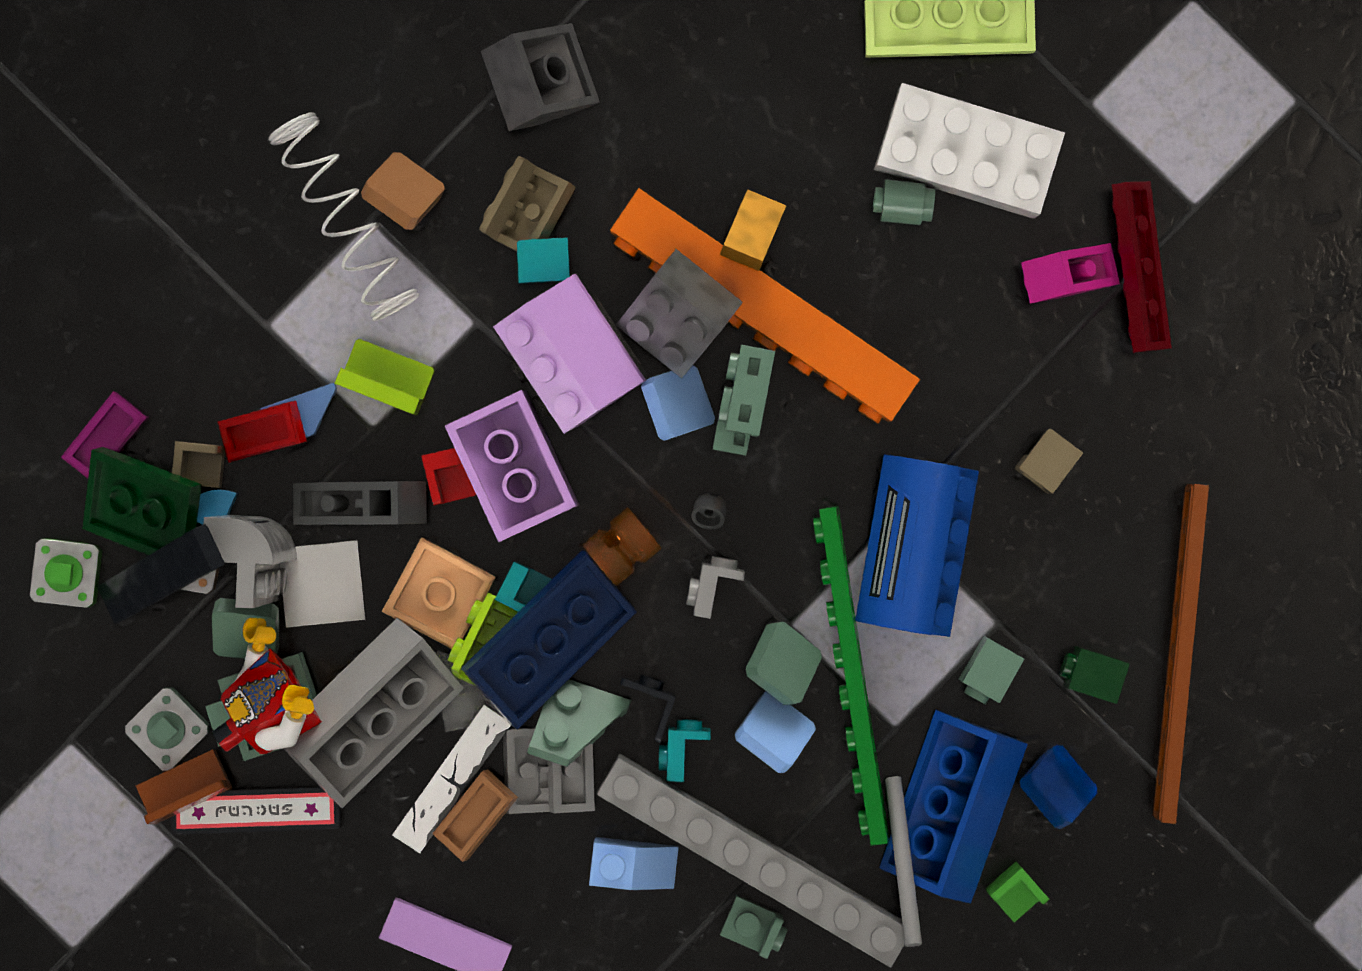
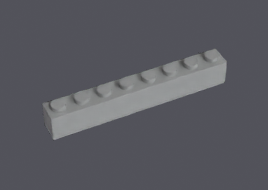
M619 753L598 789V796L890 968L892 967L905 945L901 918Z

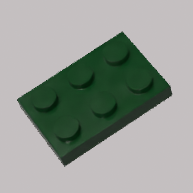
M105 447L92 449L82 529L150 555L196 528L202 484Z

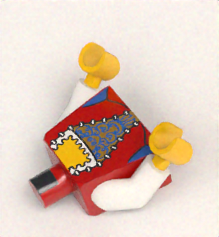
M248 618L244 623L243 637L246 642L251 644L247 647L244 666L236 680L221 696V701L231 718L213 730L212 734L226 752L233 749L243 740H246L259 754H267L272 750L292 747L296 744L299 735L322 722L314 709L313 701L307 697L309 688L302 687L292 669L271 648L268 649L265 644H272L276 639L275 630L271 626H266L265 619Z

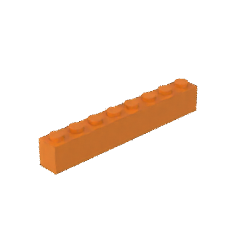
M638 188L610 229L611 234L617 237L613 244L632 258L635 257L637 252L652 261L648 268L655 274L675 249L680 251L743 302L728 321L729 324L739 329L743 323L754 330L756 334L753 340L768 350L775 351L779 347L791 356L788 361L791 366L808 377L814 371L826 379L823 385L826 390L842 400L848 394L861 403L858 411L879 424L882 418L888 422L894 419L920 380L914 374L762 271L755 270L720 255L723 247L721 243L640 188Z

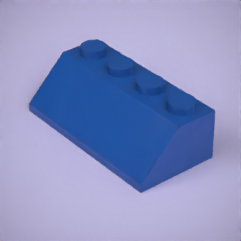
M935 710L904 797L916 886L940 897L966 903L972 902L1026 751L1027 743ZM891 835L879 868L897 876Z

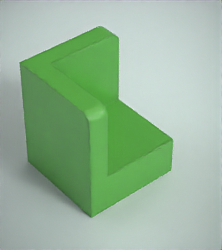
M1017 861L985 888L991 898L1014 923L1038 901L1044 905L1050 900Z

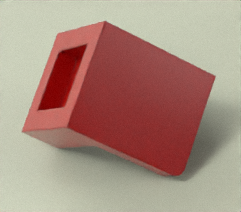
M455 448L421 456L433 505L444 504L476 495Z

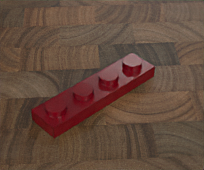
M1151 181L1112 184V206L1116 215L1119 239L1118 252L1122 262L1123 292L1127 301L1128 331L1132 341L1133 353L1171 349Z

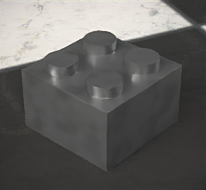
M675 249L615 326L682 378L722 331L743 302Z

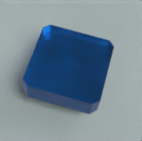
M1056 745L1045 751L1020 779L1022 790L1054 828L1058 829L1073 823L1098 793L1095 783L1061 745Z

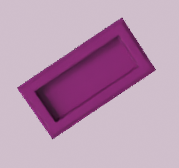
M113 391L61 458L88 479L91 450L105 447L121 453L149 418L120 394Z

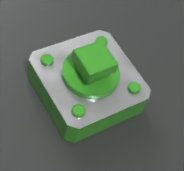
M47 538L41 539L36 543L30 597L34 602L84 608L91 607L97 602V586L99 585L103 550L98 544Z

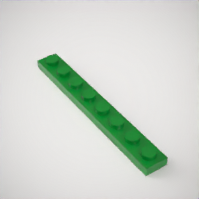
M839 506L819 509L820 518H814L813 522L817 544L824 543L827 559L820 560L823 585L831 584L833 601L826 602L830 627L837 626L840 643L833 644L836 669L844 668L846 680L845 685H839L842 710H850L852 726L846 727L847 745L849 752H857L859 768L852 769L855 794L863 793L865 810L858 811L862 836H870L871 846L888 844L890 837L858 629L855 621L856 616Z

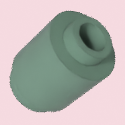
M884 179L883 188L875 187L873 212L880 213L881 222L921 225L922 221L932 222L935 188H927L925 183Z

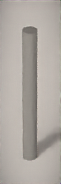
M899 776L888 777L885 779L905 946L922 945L902 778Z

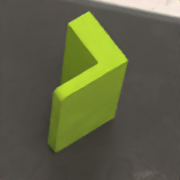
M357 339L345 369L340 368L334 384L418 416L435 370L433 367L362 339Z

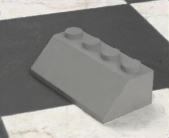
M396 618L312 700L314 709L322 722L299 735L294 746L283 749L343 808L464 688L427 642L400 619Z

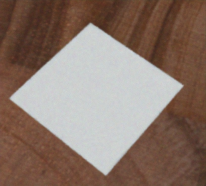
M357 540L296 546L297 560L280 563V568H286V590L283 594L286 628L365 620Z

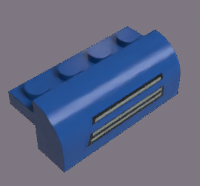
M884 454L855 621L907 632L950 637L979 471Z

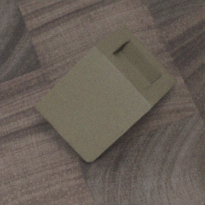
M1048 429L1030 453L1024 455L1014 469L1047 494H1053L1082 456L1083 452L1054 430Z
M175 441L172 473L200 483L202 486L222 488L225 460L224 446Z

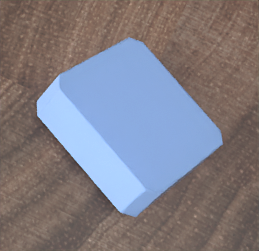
M694 365L682 378L673 371H669L646 379L642 383L641 389L658 437L663 441L714 423L715 416L698 368Z
M765 691L735 732V738L737 742L776 772L785 773L794 764L816 728L811 720L790 704L783 705Z

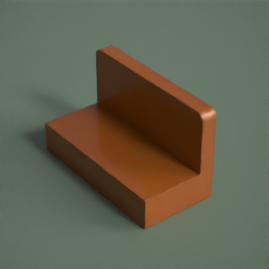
M214 749L136 785L148 813L144 816L147 824H158L233 788Z

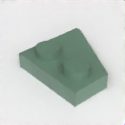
M569 679L544 703L527 753L568 767L581 755L582 750L587 745L593 744L604 734L608 726L619 716L622 718L627 713L631 700Z

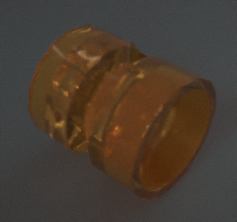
M629 507L610 521V530L608 532L599 530L582 544L600 569L616 586L634 572L635 562L645 563L662 549Z

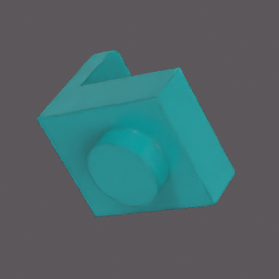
M677 720V727L668 728V745H659V770L667 771V781L684 782L685 739L711 740V728H702L703 721Z

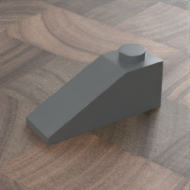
M426 481L293 483V525L427 523Z

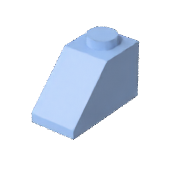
M595 837L589 886L625 890L674 889L679 846Z

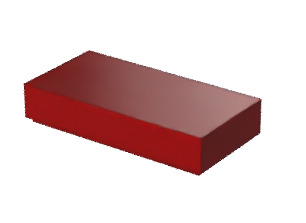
M296 401L218 421L228 462L307 442Z

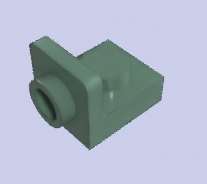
M736 894L721 928L720 935L759 952V956L767 959L771 949L776 952L779 951L788 928L782 926L784 922L783 914Z

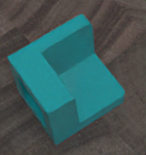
M568 238L519 240L517 242L518 284L562 282L570 277Z
M514 561L495 600L519 612L552 579L518 561Z

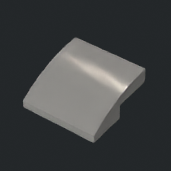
M523 727L518 730L508 728L503 735L504 785L518 798L508 809L507 814L595 811L593 744L587 745L582 750L581 755L566 767L527 753L536 727Z

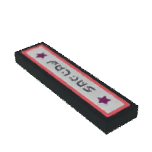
M320 786L230 789L171 817V834L340 829L342 827L341 807Z

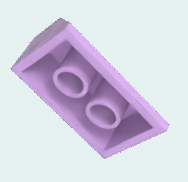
M576 274L527 302L493 326L564 434L580 426L646 381Z
M520 390L445 425L498 542L579 506L578 500L526 390Z

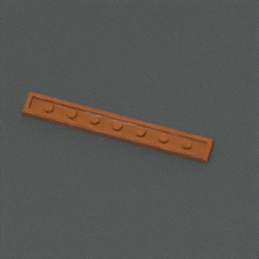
M1187 484L1184 490L1153 816L1161 823L1176 824L1209 485Z

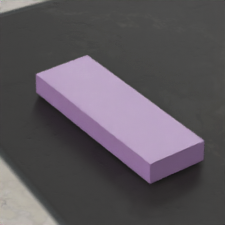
M397 897L393 902L379 936V939L457 971H502L512 948V945Z

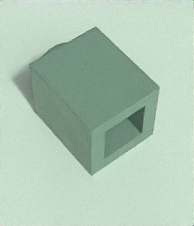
M983 636L959 678L960 681L968 685L964 693L985 705L990 698L1000 703L1025 659Z

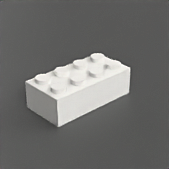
M902 83L895 98L874 170L911 182L925 183V186L1035 219L1041 214L1065 132Z

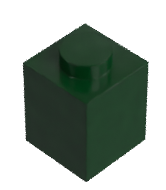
M1075 646L1073 654L1067 652L1064 657L1060 677L1065 678L1063 686L1068 689L1117 704L1130 663Z

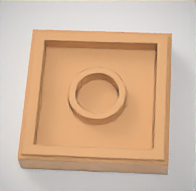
M421 537L382 612L394 619H400L409 627L452 649L458 637L463 639L470 627L466 620L475 601H484L496 576Z

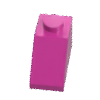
M1111 243L1061 251L1021 262L1024 285L1028 292L1030 304L1120 284Z

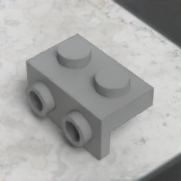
M712 556L711 564L702 562L699 579L691 578L686 605L694 606L693 616L711 618L718 576L744 581L745 571L737 569V560Z

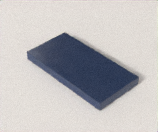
M582 550L499 630L461 670L507 722L518 730L637 611L592 557Z

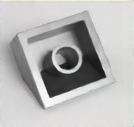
M572 23L514 33L481 51L509 131L540 125L600 103Z

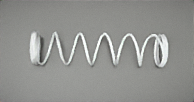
M316 113L303 114L271 133L268 140L271 141L270 144L280 145L297 137L283 154L282 164L285 167L302 168L330 160L308 181L303 189L301 198L304 201L314 203L351 194L327 217L321 232L325 236L337 237L372 228L346 253L341 267L347 271H360L392 262L370 283L361 299V302L365 305H381L370 313L373 321L381 320L412 303L419 297V293H417V289H411L396 297L366 302L365 296L399 262V258L392 257L359 267L349 268L345 266L348 257L378 229L379 223H371L338 233H327L325 231L329 221L359 193V189L354 188L316 199H308L305 196L309 186L339 159L340 154H333L302 164L290 165L286 163L285 158L291 149L319 124L320 120H318Z

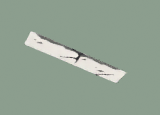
M483 705L392 836L418 853H421L433 836V832L448 815L511 726L505 718Z

